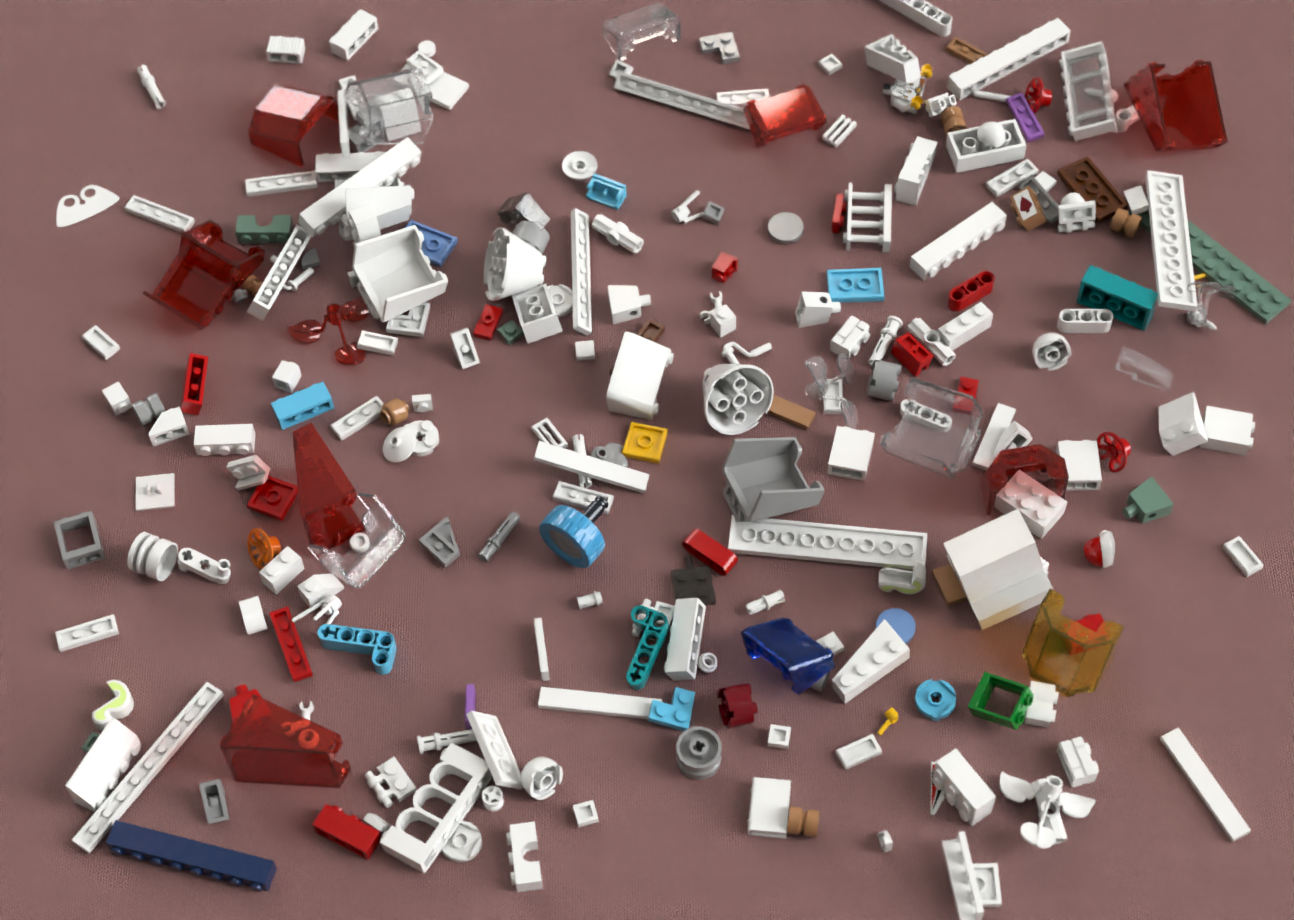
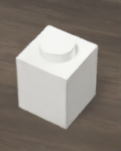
M725 304L710 312V325L721 338L736 330V316Z
M282 360L272 376L275 388L292 393L301 378V372L296 363Z
M119 381L102 390L105 400L115 416L125 413L128 409L132 408L130 399Z

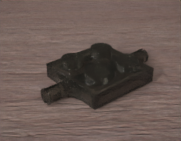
M689 556V559L685 557L686 568L675 569L670 572L675 602L676 599L699 598L704 605H715L716 599L710 566L693 567L692 557Z

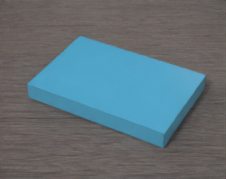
M881 268L827 270L828 293L832 302L884 301Z

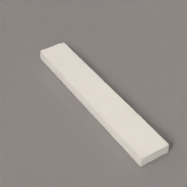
M338 90L340 146L342 156L350 158L347 102L345 91Z
M541 441L538 442L533 459L643 494L650 475Z
M541 687L538 708L648 719L651 702L653 700L662 702V699Z
M1179 727L1161 736V742L1231 842L1250 833L1251 829Z

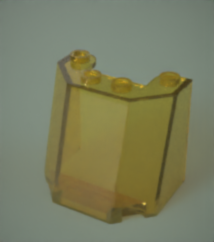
M1049 589L1040 604L1022 652L1029 668L1030 677L1037 682L1056 685L1055 691L1065 697H1072L1083 692H1095L1114 659L1124 626L1114 621H1105L1096 633L1059 614L1064 607L1065 599L1060 593Z

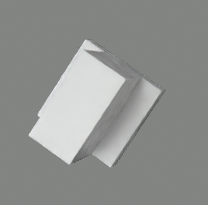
M1019 509L943 543L948 554L949 563L982 630L1056 597L1044 571L1036 542Z

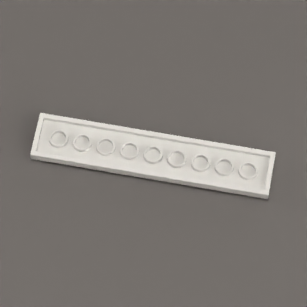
M1147 170L1145 178L1158 306L1195 311L1197 299L1183 177L1177 174Z
M732 515L728 549L738 554L913 570L916 562L921 563L925 567L927 533L770 518L754 522H737L734 515Z

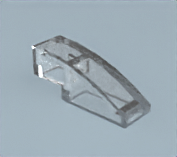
M1122 347L1115 367L1116 370L1133 375L1132 380L1166 391L1169 390L1174 376L1172 372L1158 362L1126 347Z

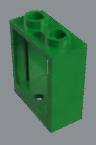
M984 672L967 707L973 716L1017 731L1019 724L1021 725L1024 721L1027 708L1033 702V693L1029 686ZM995 687L1020 695L1010 718L984 710Z

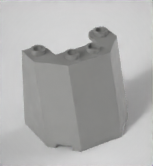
M796 437L733 440L722 466V474L726 478V487L723 488V495L737 522H754L819 505L824 495V487L819 481H814L811 487L807 485L803 474L797 466L798 459L802 454V447L799 445Z

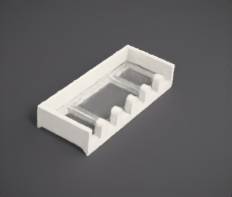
M1102 41L1061 52L1062 59L1059 62L1061 69L1064 71L1061 73L1062 81L1065 83L1063 92L1067 96V99H1064L1066 109H1069L1066 116L1068 123L1071 124V126H1068L1069 135L1073 136L1075 142H1077V140L1108 132L1118 133L1107 55Z

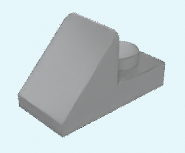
M220 778L199 783L208 824L229 820L230 817L225 800L226 793Z

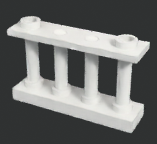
M849 183L848 190H845L844 200L848 201L847 233L843 232V243H846V251H850V242L879 243V245H882V252L890 253L892 185L885 184L884 191L880 193L852 192V183ZM852 199L880 200V202H883V206H852ZM851 214H880V216H883V220H851ZM851 227L875 228L883 231V234L879 236L851 235Z

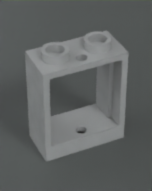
M92 511L81 512L78 515L65 517L54 522L62 559L67 570L106 558L97 521ZM90 525L95 544L67 552L63 533Z

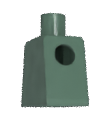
M1150 477L1130 492L1126 502L1128 506L1123 508L1122 511L1127 519L1136 515L1140 522L1146 523L1171 514L1174 504L1154 478Z

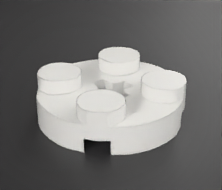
M414 421L404 425V427L411 429L416 437L424 436L422 441L416 439L415 449L412 452L413 456L422 457L429 455L433 452L436 445L438 446V430L431 421Z

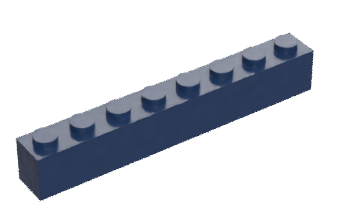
M115 820L106 841L110 852L114 855H128L136 861H142L143 859L150 861L151 864L156 866L167 865L175 871H189L194 876H209L210 879L221 882V880L229 881L233 886H248L256 892H261V890L269 891L277 870L274 861L117 820Z

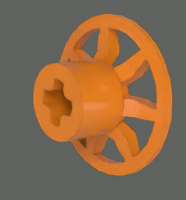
M260 528L252 529L247 538L249 556L255 566L261 570L265 567L262 566L263 562L267 565L273 560L274 555L280 553L281 545L276 536L268 537ZM251 545L256 546V549L252 551ZM259 554V557L257 558V561H256L255 558H254V555Z

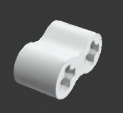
M255 596L239 601L247 634L250 635L267 630L259 597Z

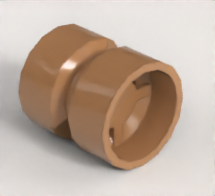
M951 106L945 108L940 113L946 138L948 132L967 129L961 108Z
M1118 208L1112 219L1110 230L1117 233L1122 231L1125 236L1134 239L1143 217L1134 213L1129 215L1128 211Z
M791 806L787 833L799 835L803 831L807 837L816 838L820 810L810 809L804 813L803 808Z

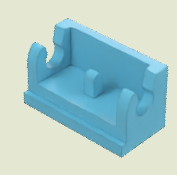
M595 173L586 188L589 190L586 194L587 199L616 210L620 208L627 196L625 184Z

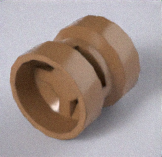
M251 275L245 280L243 289H246L248 293H252L255 297L264 281H260L258 277Z

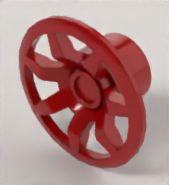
M1039 77L1032 78L1025 92V99L1034 114L1037 113L1040 106L1048 107L1052 101V91L1044 89L1043 82Z
M1103 432L1097 438L1099 458L1104 460L1109 457L1110 471L1119 472L1126 466L1127 456L1131 453L1130 444L1126 439L1119 438L1112 432ZM1108 436L1113 437L1114 440L1111 441ZM1102 438H1104V442H1105L1107 445H1104V444L1100 443V441H1101ZM1100 449L1106 450V453L1100 457ZM1114 463H1116L1119 466V468L1114 469Z

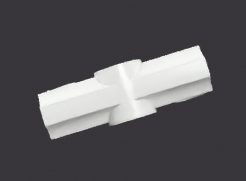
M598 214L594 218L592 228L605 235L611 244L616 246L620 244L633 253H638L641 250L644 240L630 232L624 223H615L602 214Z
M915 318L911 321L907 329L942 366L951 364L956 354L940 339L939 332L931 330L921 318Z
M1045 778L1031 783L1033 792L1040 787L1041 783H1045ZM1041 791L1035 796L1039 810V819L1046 803ZM1055 799L1050 801L1048 807L1053 810L1054 814L1049 815L1046 813L1043 826L1054 831L1056 837L1054 844H1059L1066 841L1067 836L1059 813L1060 806Z

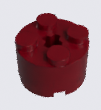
M749 683L718 689L717 699L721 698V704L718 705L719 713L723 724L728 725V729L754 722V714L758 713L756 702H752V690Z

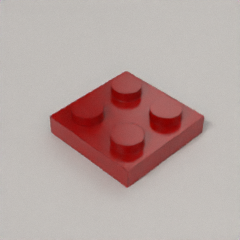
M268 476L264 484L257 486L247 503V508L283 521L300 491L299 486Z

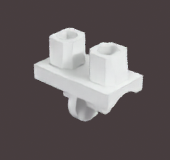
M948 93L925 100L926 111H928L929 117L940 114L945 108L957 105L955 96H949Z

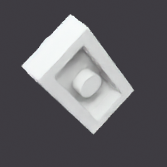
M466 327L450 333L454 346L453 351L461 368L465 369L480 363L469 329Z

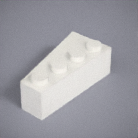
M893 34L864 46L868 66L904 83H912L915 79L921 77L918 58L910 50H906V46L900 45V41L895 39Z
M917 137L915 142L911 143L909 156H906L903 169H901L898 182H896L894 188L896 201L917 205L936 155L938 142Z
M370 204L349 211L350 219L348 223L352 230L350 231L351 236L355 241L353 242L354 248L357 243L381 235L377 217Z
M885 619L832 679L833 690L845 704L910 658V648Z

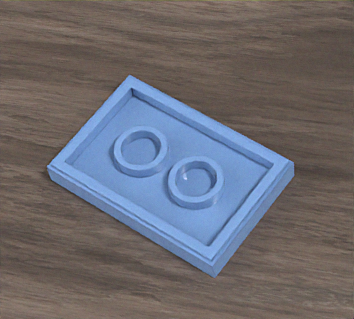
M410 220L405 228L416 225L417 229L424 236L422 252L429 258L430 264L441 268L458 243V238Z

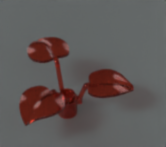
M362 296L341 306L337 303L329 304L326 308L327 315H324L322 327L316 320H305L288 327L289 333L295 340L309 344L320 339V333L324 332L328 320L332 325H338L343 345L345 346L336 350L335 358L337 362L343 365H357L365 360L366 351L357 348L358 342L347 345L341 326L342 320L348 319L350 322H359L368 316L369 310Z

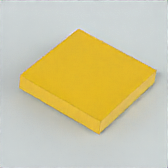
M631 422L622 454L627 458L659 464L668 429Z

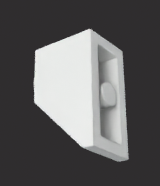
M180 407L171 408L160 414L148 433L153 447L189 435Z
M1013 421L1001 435L993 457L1008 468L1033 439L1029 431L1016 421Z
M333 573L313 575L297 586L301 598L309 608L320 602L323 598L327 599L331 594L336 595L344 589V586Z

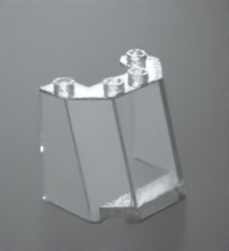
M407 69L348 82L347 88L344 90V99L348 103H353L355 99L365 119L362 127H360V136L363 138L365 145L399 144L407 137L414 144H422L433 120V112L430 109L429 101L433 100V94L422 69Z
M911 377L909 383L904 388V394L909 401L908 406L903 410L902 419L895 427L894 433L888 431L886 434H883L880 446L888 454L953 479L958 471L963 472L966 469L981 436V429H978V425L983 417V410L972 395Z

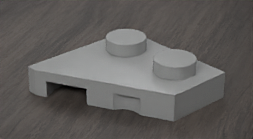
M445 517L419 539V544L445 568L460 556L448 517Z

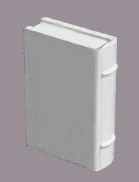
M759 777L752 779L749 819L747 820L748 835L786 839L791 780Z

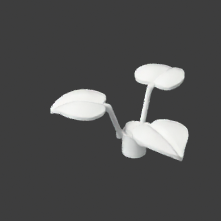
M1003 771L1000 775V789L1008 799L1022 803L1026 798L1032 800L1041 791L1042 797L1046 800L1039 825L1027 822L1020 829L1021 836L1027 842L1039 848L1046 849L1051 847L1056 838L1052 829L1042 827L1050 801L1056 799L1059 806H1062L1063 812L1076 818L1086 817L1096 802V799L1071 793H1061L1063 782L1056 776H1048L1045 783H1041L1040 787L1033 792L1031 784L1027 781L1009 776Z

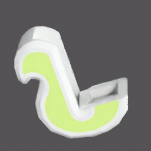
M916 562L913 571L888 567L879 571L878 587L882 591L892 592L894 589L904 594H915L925 588L926 568L921 563Z
M119 680L107 681L115 698L92 713V720L98 730L103 731L112 717L122 719L133 710L134 700L128 687Z

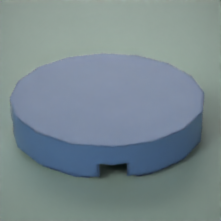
M891 608L879 615L876 621V628L885 619L905 644H908L914 637L916 623L907 611L900 608Z

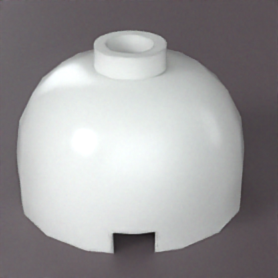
M1049 332L1041 335L1034 342L1032 348L1034 361L1041 369L1042 367L1048 368L1050 371L1059 369L1066 365L1069 355L1071 357L1069 343L1063 336L1057 333Z
M537 757L525 765L521 774V783L530 796L537 800H543L555 792L553 788L556 784L560 785L563 771L561 766L554 760L546 757Z

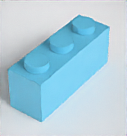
M324 382L313 384L306 389L296 391L271 403L274 415L282 430L334 409L332 398Z

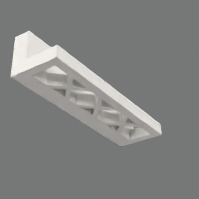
M965 831L958 832L957 839L942 841L943 854L959 920H982L984 909Z

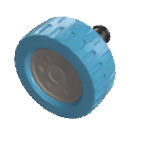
M597 496L583 513L565 505L554 507L539 526L542 539L557 556L567 563L579 568L589 567L605 547L604 538L594 523L604 512V509L608 507L607 500L602 496Z

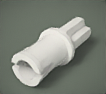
M781 590L767 596L762 595L760 599L747 603L746 610L750 615L764 609L769 610L770 607L785 602V596Z

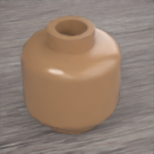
M393 398L382 405L380 411L381 419L385 424L391 426L403 422L408 418V404L398 398Z

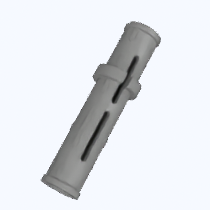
M511 512L495 534L487 539V544L478 553V558L481 561L487 563L491 556L501 548L502 542L521 520L517 513Z

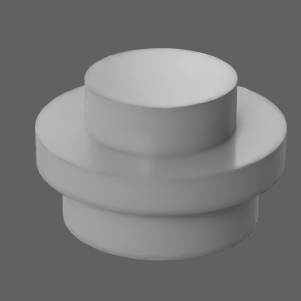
M239 288L232 293L233 296L230 299L235 304H239L248 298V292L246 289L242 290Z

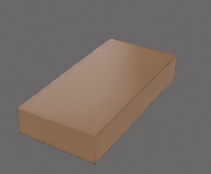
M950 564L932 570L931 574L947 606L966 600V595Z

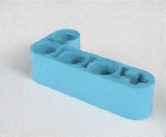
M324 624L319 627L318 637L323 648L372 655L373 666L378 674L385 675L391 671L396 654V643L391 633L333 624ZM385 643H390L388 646H382ZM380 661H386L383 664H378Z

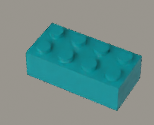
M1090 265L1081 280L1076 303L1091 309H1108L1113 313V318L1145 331L1154 314L1158 293Z

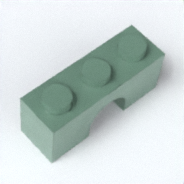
M238 215L235 233L238 243L285 244L293 232L294 224L291 215H273L272 223L265 227L258 226L256 215Z

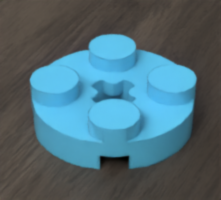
M931 679L920 684L916 692L915 705L922 715L933 721H938L953 712L956 704V693L949 683L944 680L932 681ZM931 696H939V702H932Z

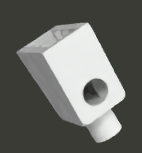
M608 285V297L613 324L641 317V307L651 305L650 294L639 296L637 286Z
M801 292L795 310L798 327L802 328L827 323L831 313H840L841 305L840 302H832L829 293Z

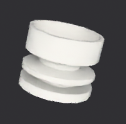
M142 532L131 545L127 566L132 571L143 575L146 574L148 577L162 582L174 569L178 557V546L174 542L163 538L159 539L158 536Z

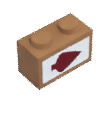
M1030 186L1010 196L1013 202L1010 205L1013 211L1018 214L1016 220L1020 227L1024 226L1027 231H1030L1047 222L1037 195Z

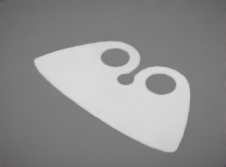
M86 186L80 192V197L86 201L83 205L79 203L80 200L75 195H67L61 198L56 214L57 227H65L87 219L109 208L120 198L100 186ZM87 189H94L96 191L93 197H86L84 193ZM68 198L75 200V204L71 207L64 205V201Z

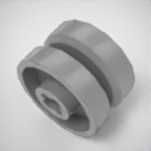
M702 726L685 730L679 736L676 743L677 766L681 773L694 780H705L712 777L719 770L722 748L718 735L711 729Z

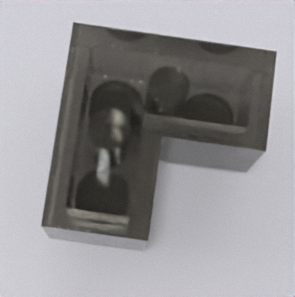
M529 193L508 198L496 212L507 225L519 224L520 221H531L538 224L537 228L540 230L550 220Z

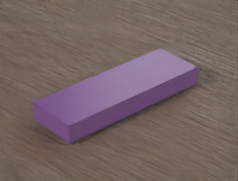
M1023 93L1006 98V103L1027 142L1044 137L1045 133Z

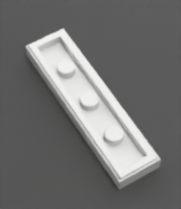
M315 171L245 179L247 197L318 188Z
M135 195L132 196L124 207L125 212L183 234H187L195 223L193 217Z
M1000 403L997 404L972 466L991 472L996 460L993 457V453L1001 435L1012 422L1016 412L1015 408Z

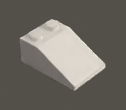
M546 283L512 295L527 343L536 342L542 338L562 332Z
M1194 392L1158 407L1160 437L1163 447L1172 456L1208 442Z

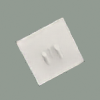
M174 473L136 477V511L175 507Z

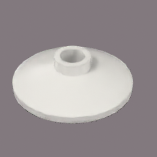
M585 151L572 152L564 158L562 169L569 178L584 180L596 172L597 160L592 154Z
M399 427L391 431L383 444L385 458L393 463L406 460L415 449L416 436L414 432L407 427Z

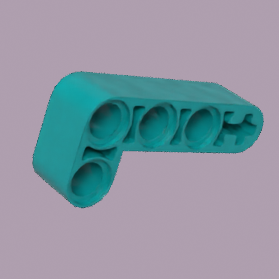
M641 605L634 607L631 611V618L635 626L645 630L626 674L628 684L634 690H640L646 685L669 630V622L665 614ZM641 613L646 615L643 620L636 619L637 615ZM657 621H664L663 626H654ZM654 638L657 640L654 645H647L649 639ZM642 657L649 658V661L647 663H639V660ZM639 675L640 680L636 679L634 682L632 678H637V676Z

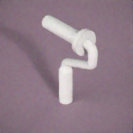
M273 255L270 261L275 263L278 257ZM309 267L293 281H287V285L284 284L282 288L295 292L298 290L297 286L311 276L314 270Z
M729 342L724 345L721 355L727 357L731 364H740L733 354L734 349L732 346L747 357H756L771 350L772 346L770 343H766L749 353L737 343Z

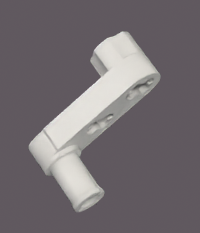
M183 548L179 551L177 563L181 571L186 572L190 570L218 584H225L229 581L231 572L229 569L230 562L227 559H221L218 562L191 548ZM201 564H208L209 569H207V567L205 568V570L201 569Z

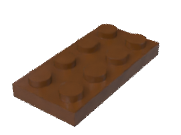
M1088 156L1058 169L1057 175L1072 193L1080 194L1085 202L1095 201V221L1097 223L1114 216L1118 208L1128 209L1127 202Z

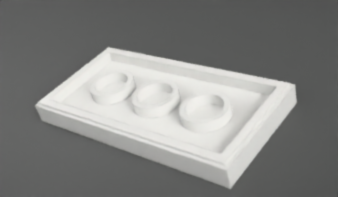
M407 64L393 79V84L404 89H410L412 93L448 110L452 109L469 88V83L443 72L421 91H418L407 83L406 78L416 71Z
M470 711L466 715L496 785L521 790L523 788L521 772L497 717Z

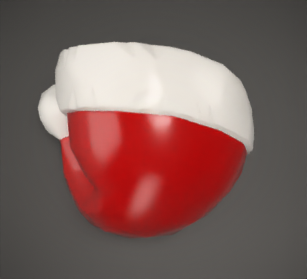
M1103 530L1099 536L1085 543L1083 547L1084 555L1091 564L1103 568L1113 564L1115 541L1111 531Z

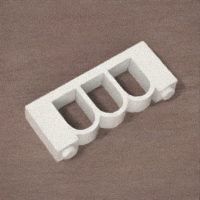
M450 743L448 748L442 751L440 756L441 762L432 768L430 773L431 784H426L415 792L413 797L414 807L404 810L396 820V827L391 825L389 830L383 833L380 841L384 852L424 874L493 777L486 760L453 743ZM454 774L469 781L460 796L439 786V781L446 775ZM437 797L452 804L443 820L422 809V805L427 799ZM420 820L436 829L428 841L424 843L405 833L406 827L411 822Z

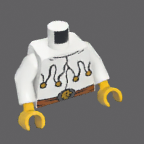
M930 64L922 66L920 71L921 77L915 79L912 83H904L896 79L894 85L885 83L882 94L891 95V106L900 112L907 111L916 114L917 110L921 107L920 104L923 103L921 97L925 85L924 77L930 78L933 68Z

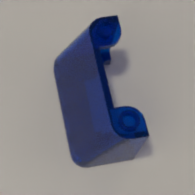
M780 617L748 626L741 631L747 655L753 660L756 657H764L782 672L785 680L789 679L794 685L791 687L792 691L798 695L835 667L832 651L829 648H824L800 630L789 618Z

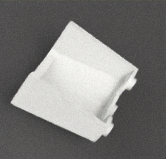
M398 177L389 186L346 188V215L340 217L339 236L345 241L353 239L350 233L352 230L348 223L350 219L349 211L370 204L380 230L409 220L412 205L411 199H414V189L410 185L404 186V182H401ZM335 180V188L346 180Z
M416 225L355 244L352 267L359 280L357 287L373 318H380L381 322H386L446 291L448 278L445 273L441 271L436 272L431 268L429 258L421 250L424 236L417 229Z

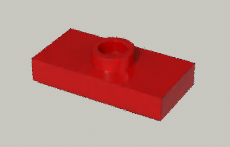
M486 304L473 332L474 337L491 341L503 315V308Z

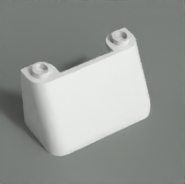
M625 332L607 390L608 410L653 420L654 414L657 415L659 410V403H657L656 397L664 369L668 364H672L674 353H671V349L637 334Z

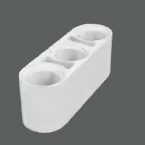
M1064 309L1059 314L1057 329L1062 333H1106L1111 328L1113 313L1108 309Z

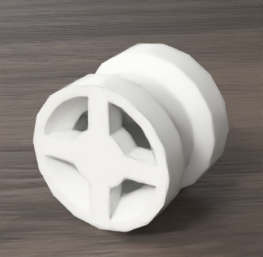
M488 786L483 790L482 800L484 807L492 812L501 809L504 803L501 789L497 786Z

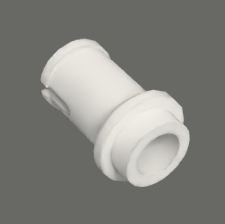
M596 591L589 595L577 597L580 609L593 605L600 606L599 604L603 603L601 593Z

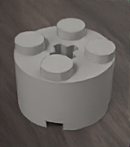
M520 221L516 225L513 234L543 254L550 239L548 232L544 228L542 230L537 228L538 224L534 222Z
M874 360L871 368L872 373L868 381L867 396L893 401L899 385L897 376L900 375L901 365Z

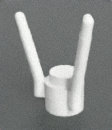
M698 190L680 206L671 211V215L677 223L683 221L686 224L690 220L702 217L704 212L688 217L690 211L686 207L700 194Z
M331 594L327 599L323 598L317 604L294 617L292 622L301 619L321 606V611L313 620L316 621L324 613L326 615L331 614L326 624H331L339 614L338 609L342 606V603L338 597Z

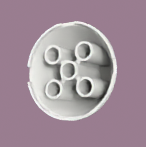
M497 228L493 232V235H495L493 242L489 241L484 262V284L488 286V291H485L491 301H497L542 285L544 281L542 271L546 264V256H543L540 251L507 229Z
M718 364L706 369L702 382L704 413L710 426L719 433L726 435L744 433L755 427L764 413L767 414L773 401L774 388L770 377L761 368L745 364Z

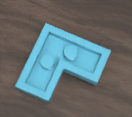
M676 687L671 704L653 700L650 705L648 721L681 731L689 729L695 692Z

